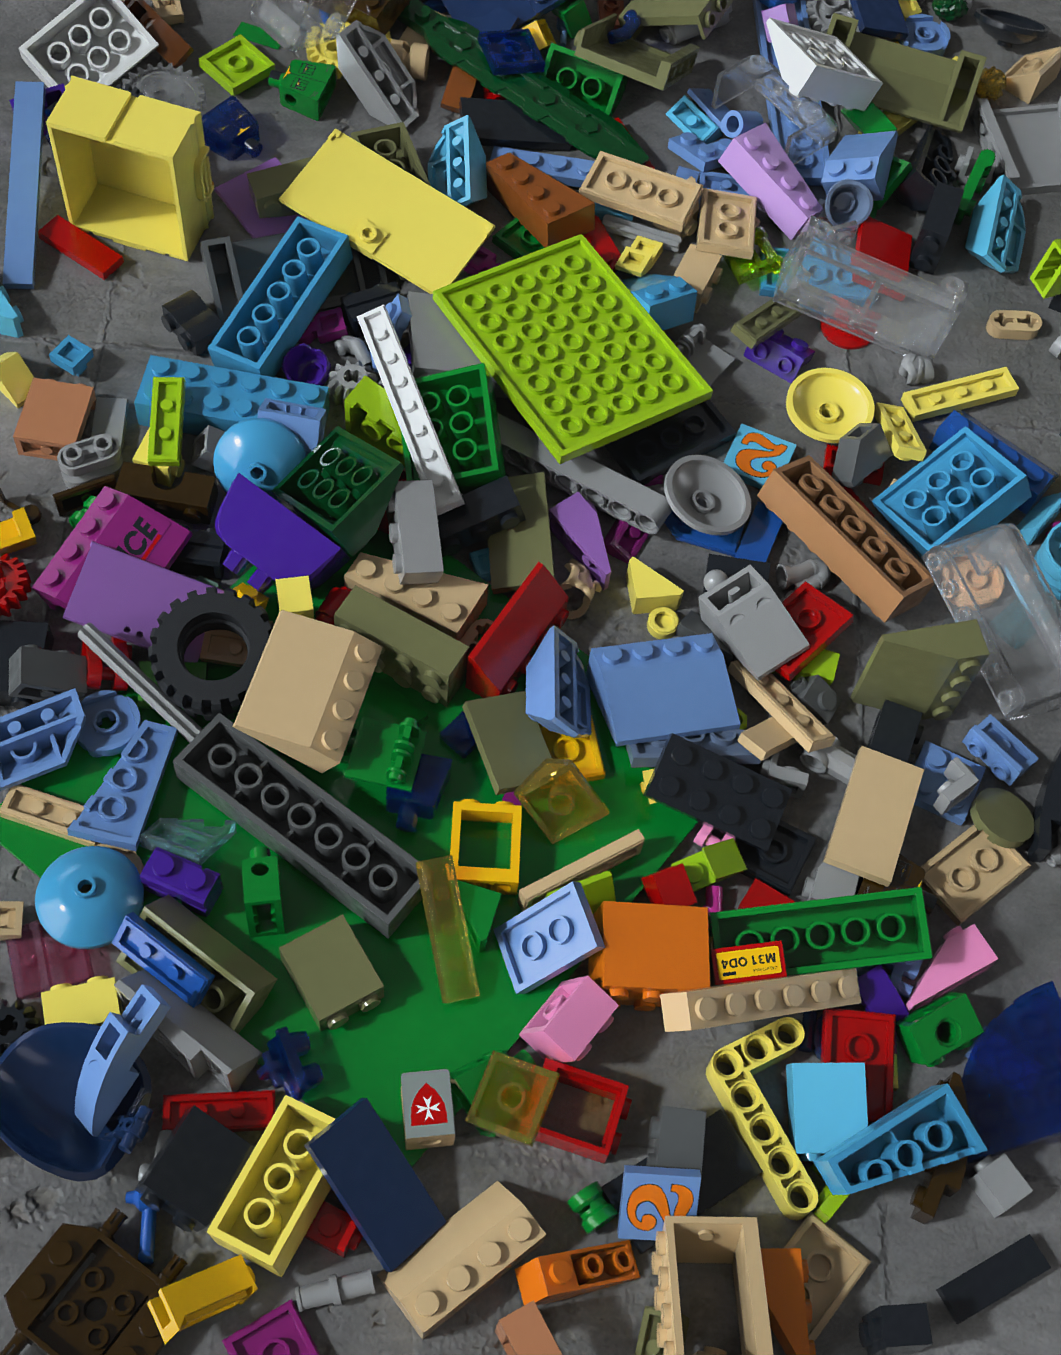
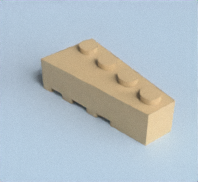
M361 552L344 575V587L352 590L356 585L458 641L478 619L487 605L488 584L443 573L439 583L400 585L398 574L393 572L392 560Z

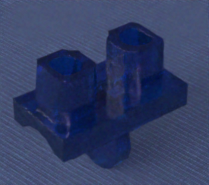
M286 1026L275 1031L276 1036L268 1041L269 1051L262 1054L265 1065L257 1070V1075L260 1080L271 1079L274 1089L284 1087L287 1096L300 1101L307 1091L317 1087L322 1082L324 1076L316 1062L302 1066L299 1056L307 1054L311 1049L306 1031L289 1033Z

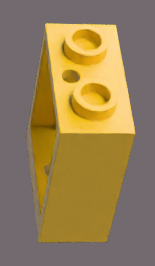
M475 799L453 802L448 882L456 879L504 895H517L522 806L514 805L508 801H499L495 804L480 803ZM461 820L512 823L510 869L458 866Z

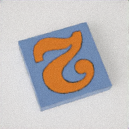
M624 1165L617 1228L618 1238L655 1241L656 1231H662L665 1216H697L701 1184L700 1170Z

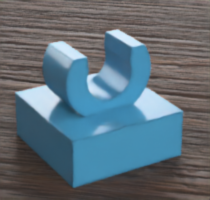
M68 335L49 354L52 363L79 377L87 369L86 364L94 355L90 347Z

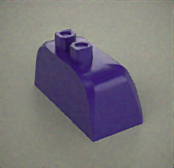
M237 474L220 506L215 520V529L219 537L232 549L223 563L224 566L240 576L249 563L257 567L256 571L247 581L252 587L263 594L276 581L275 579L309 576L310 589L312 591L326 582L351 559L334 542L243 475Z

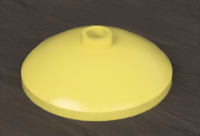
M817 368L802 373L792 382L786 396V409L793 424L805 435L821 442L839 443L840 438L857 424L871 423L874 417V400L868 388L855 376L834 368Z

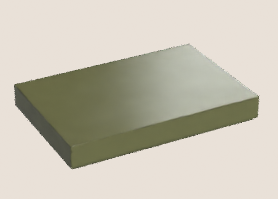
M525 691L465 701L462 708L496 795L553 784L558 781L560 777L538 722H534L526 714Z

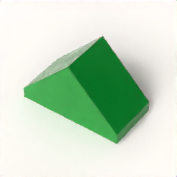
M453 879L448 882L447 895L476 949L481 953L486 949L500 906L502 893Z

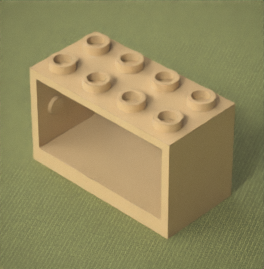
M665 1216L662 1231H656V1251H652L651 1258L652 1274L658 1275V1286L654 1288L655 1311H661V1323H657V1347L664 1348V1355H684L677 1263L732 1264L742 1355H774L757 1217Z

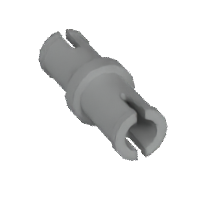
M370 1268L366 1271L340 1277L337 1274L329 1275L328 1280L295 1287L299 1312H302L306 1309L332 1303L335 1307L340 1306L344 1300L371 1293L375 1294L376 1289Z

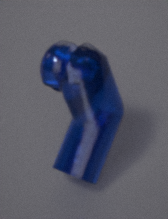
M629 10L625 13L623 19L626 23L623 27L608 32L607 38L610 44L631 39L641 24V18L635 10Z

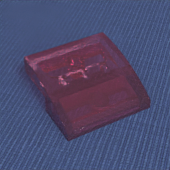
M38 920L22 926L21 938L6 940L16 998L20 1000L40 997L41 992L50 991V988L57 984L69 983L74 986L87 983L88 979L94 977L89 949H76L59 943L45 931Z

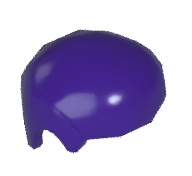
M301 343L290 348L285 354L282 370L288 380L324 386L329 377L331 364L321 349Z

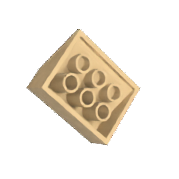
M281 610L233 727L316 771L324 773L341 762L383 647L355 631Z

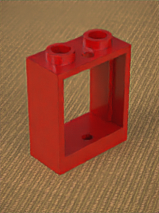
M545 1058L521 1136L605 1164L608 1155H616L622 1134L616 1132L619 1118L626 1120L632 1103V1099L626 1097L629 1085ZM554 1080L614 1100L600 1147L539 1126Z

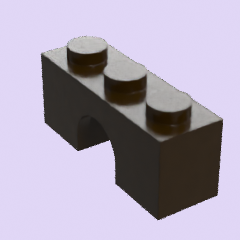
M123 462L115 490L130 495L167 518L184 520L190 524L202 523L210 525L218 498L216 477L185 472L179 486L174 489L163 490L157 487L158 482L154 466Z

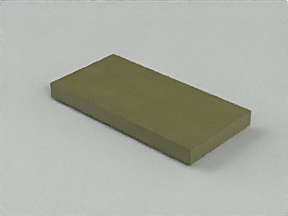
M544 472L508 477L526 520L520 522L512 529L502 530L488 538L493 594L517 591L538 562L544 564L555 578Z

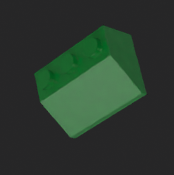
M551 43L541 74L551 81H557L569 89L571 94L594 109H600L612 117L623 97L629 77L574 56L575 51Z

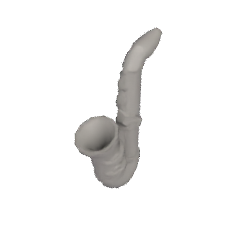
M809 559L797 565L778 564L776 578L779 587L782 590L790 586L795 588L790 590L785 595V598L782 597L780 601L783 602L805 581L817 590L824 588L831 577V571L821 559Z

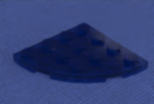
M1053 981L1035 987L1019 996L996 1019L993 1018L978 1038L964 1068L962 1082L966 1092L969 1119L988 1151L969 1155L967 1159L968 1164L983 1160L988 1155H991V1157L1061 1135V999Z

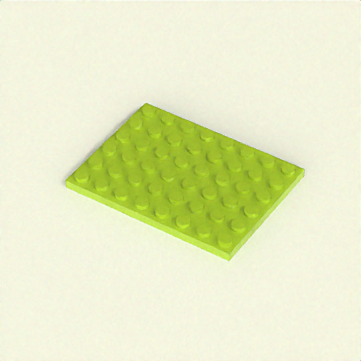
M582 234L433 291L434 302L480 362L485 363L490 375L559 464L620 439L712 397V388Z

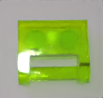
M763 227L755 228L754 244L760 247L767 259L761 261L755 249L752 260L722 255L739 284L771 272L773 274H780L787 267L784 258L776 253L769 242L768 233Z

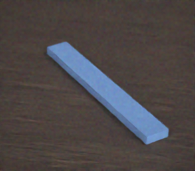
M15 81L2 283L5 289H34L46 96L44 82Z

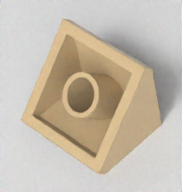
M1061 47L1024 55L997 80L998 86L1025 103L1030 104L1057 78L1061 68Z

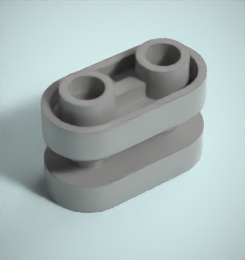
M99 434L62 447L57 455L63 481L68 488H73L112 474L117 479L123 465L119 442L110 434Z

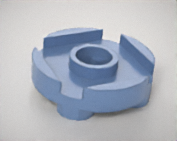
M915 14L906 18L905 21L909 32L908 37L905 41L898 40L901 45L943 57L951 34L947 25L942 21L939 25L933 21V16Z
M111 690L98 691L88 695L81 701L87 719L77 742L83 749L88 751L89 755L96 758L122 753L142 724L136 703L130 697L117 695L116 691ZM108 717L110 721L116 720V723L109 729L98 727L102 725V719Z

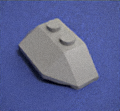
M355 20L336 35L338 69L369 115L387 125L404 122L407 127L419 116L415 81L386 36L369 26L363 25L358 20Z

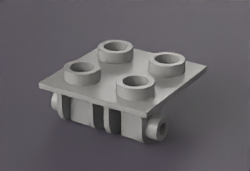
M703 324L693 325L674 344L707 384L711 386L735 361V358L705 339L707 329Z

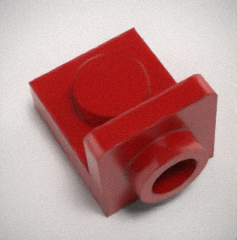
M324 1201L304 1238L345 1258L349 1249L354 1252L356 1251L363 1236L347 1212Z

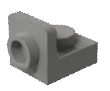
M968 146L965 155H959L955 170L959 171L957 183L966 185L977 161L971 158L974 149L972 146ZM992 165L988 177L985 178L986 181L982 188L984 191H987L990 186L995 165Z
M779 752L761 762L759 774L793 789L790 797L801 799L808 784L809 773L801 772L792 766H777Z
M958 757L950 761L944 771V775L948 780L937 790L939 796L933 807L941 815L968 797L979 782L972 768L963 763Z

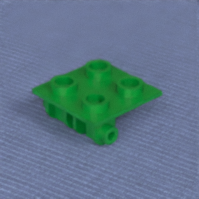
M362 716L344 777L411 792L428 731L420 729L417 726L418 721L414 718H405L404 722L396 724Z

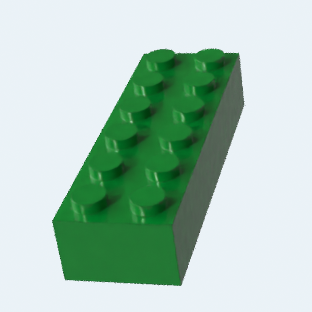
M922 887L708 913L713 949L782 940L787 976L933 958Z

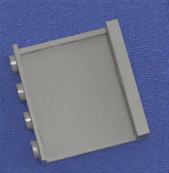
M1061 96L1057 104L992 110L988 98L977 99L970 120L982 150L988 148L995 153L996 157L993 163L995 165L993 172L995 181L1004 174L1021 190L1022 195L1060 192Z
M408 291L407 298L412 314L408 325L414 378L480 364V360L434 302L433 294ZM491 376L495 397L508 398Z

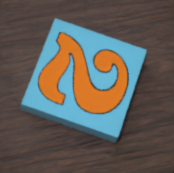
M741 423L723 463L731 467L745 484L761 489L773 469L790 463L797 445Z

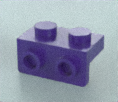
M781 329L752 350L747 346L744 357L785 381L792 383L800 369L811 361L815 351L808 348L809 345L805 341L791 338L784 334V330Z

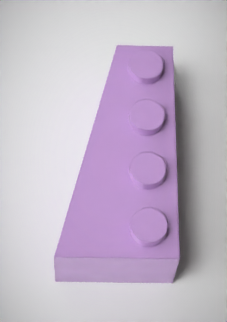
M766 123L733 138L718 160L749 196L757 197L758 203L790 240L805 233L824 210Z

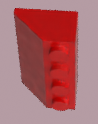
M540 562L536 564L468 656L465 687L482 698L514 693L519 684L517 680L522 673L526 675V667L548 630L554 625L561 628L569 616V611L567 610L569 597L544 564Z

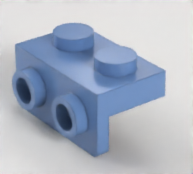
M991 714L979 725H974L962 741L973 756L980 758L998 779L1003 780L1009 786L1014 784L1039 759Z

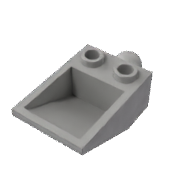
M748 565L729 578L723 571L718 569L711 570L705 575L703 584L707 592L698 597L701 620L757 681L810 648L809 642L776 593L751 565Z

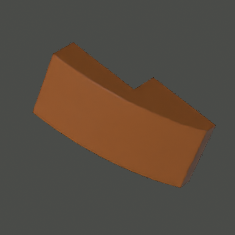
M453 66L440 108L460 114V97L472 98L477 79L459 67Z

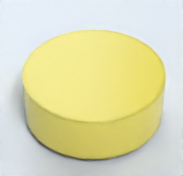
M656 608L649 614L647 629L657 639L672 638L676 634L680 622L679 617L670 608Z

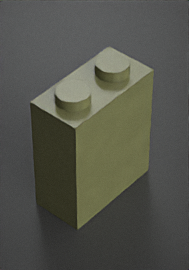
M343 914L279 947L281 961L320 1031L328 1027L330 1030L337 1029L349 1020L348 1016L359 1010L368 1012L381 1003L380 999L384 997V985Z

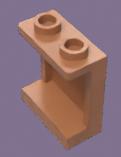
M33 378L13 435L18 454L58 461L57 455L62 447L81 440L90 410H95L96 406L94 387L80 383L58 382L54 379Z

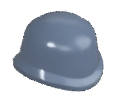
M845 179L835 183L826 196L825 212L827 219L834 227L841 230L851 229L864 222L869 217L873 208V197L870 190L856 180Z

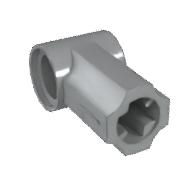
M837 737L831 747L810 753L804 749L800 755V761L807 769L819 774L826 772L848 785L856 755L841 747Z

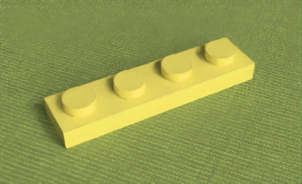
M1006 366L903 392L901 401L912 422L951 413L954 410H962L1016 396L1019 387Z

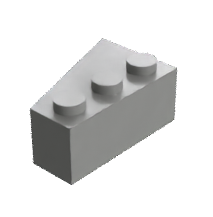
M433 480L398 481L386 509L389 539L394 550L392 558L393 572L398 574L400 585L439 583L444 568Z

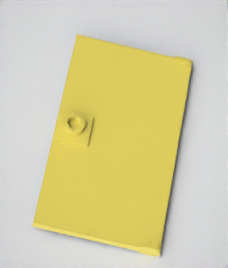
M338 129L333 130L326 142L279 198V202L308 220L348 235L350 246L371 260L374 259L429 294H433V291L454 283L495 229V225Z

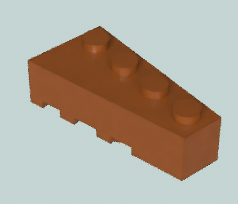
M510 152L486 162L487 190L544 247L595 230V202Z

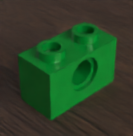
M948 992L897 1021L895 1026L897 1035L910 1062L926 1065L927 1067H933L942 1063L946 1059L945 1055L954 1049L962 1050L971 1046L974 1043L973 1038L984 1032L966 993ZM941 1024L943 1031L941 1037L938 1038L937 1028Z

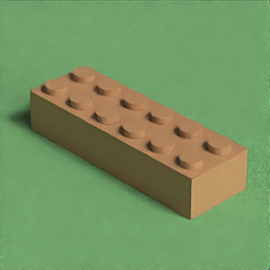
M810 455L773 469L757 494L766 507L774 512L786 524L787 528L794 532L807 545L808 549L815 553L828 566L829 570L836 574L850 588L851 592L858 596L871 609L873 614L884 623L919 605L938 580Z

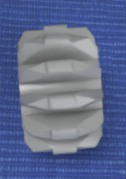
M348 359L345 366L336 363L334 371L329 373V384L327 385L329 387V395L333 397L335 405L343 404L345 409V398L365 375L378 383V378L373 373L370 365L363 367L360 360L356 364H351Z

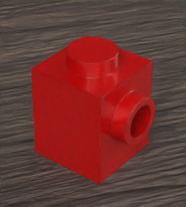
M683 863L641 878L650 904L690 906L697 903Z

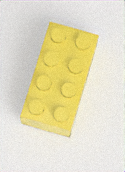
M287 1095L284 1096L207 1230V1233L218 1245L237 1255L242 1254L243 1258L282 1278L331 1189V1186L304 1145L332 1123L335 1118Z

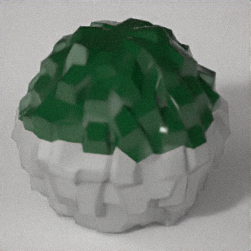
M933 0L932 7L940 20L945 19L947 22L957 21L963 15H967L972 7V0Z

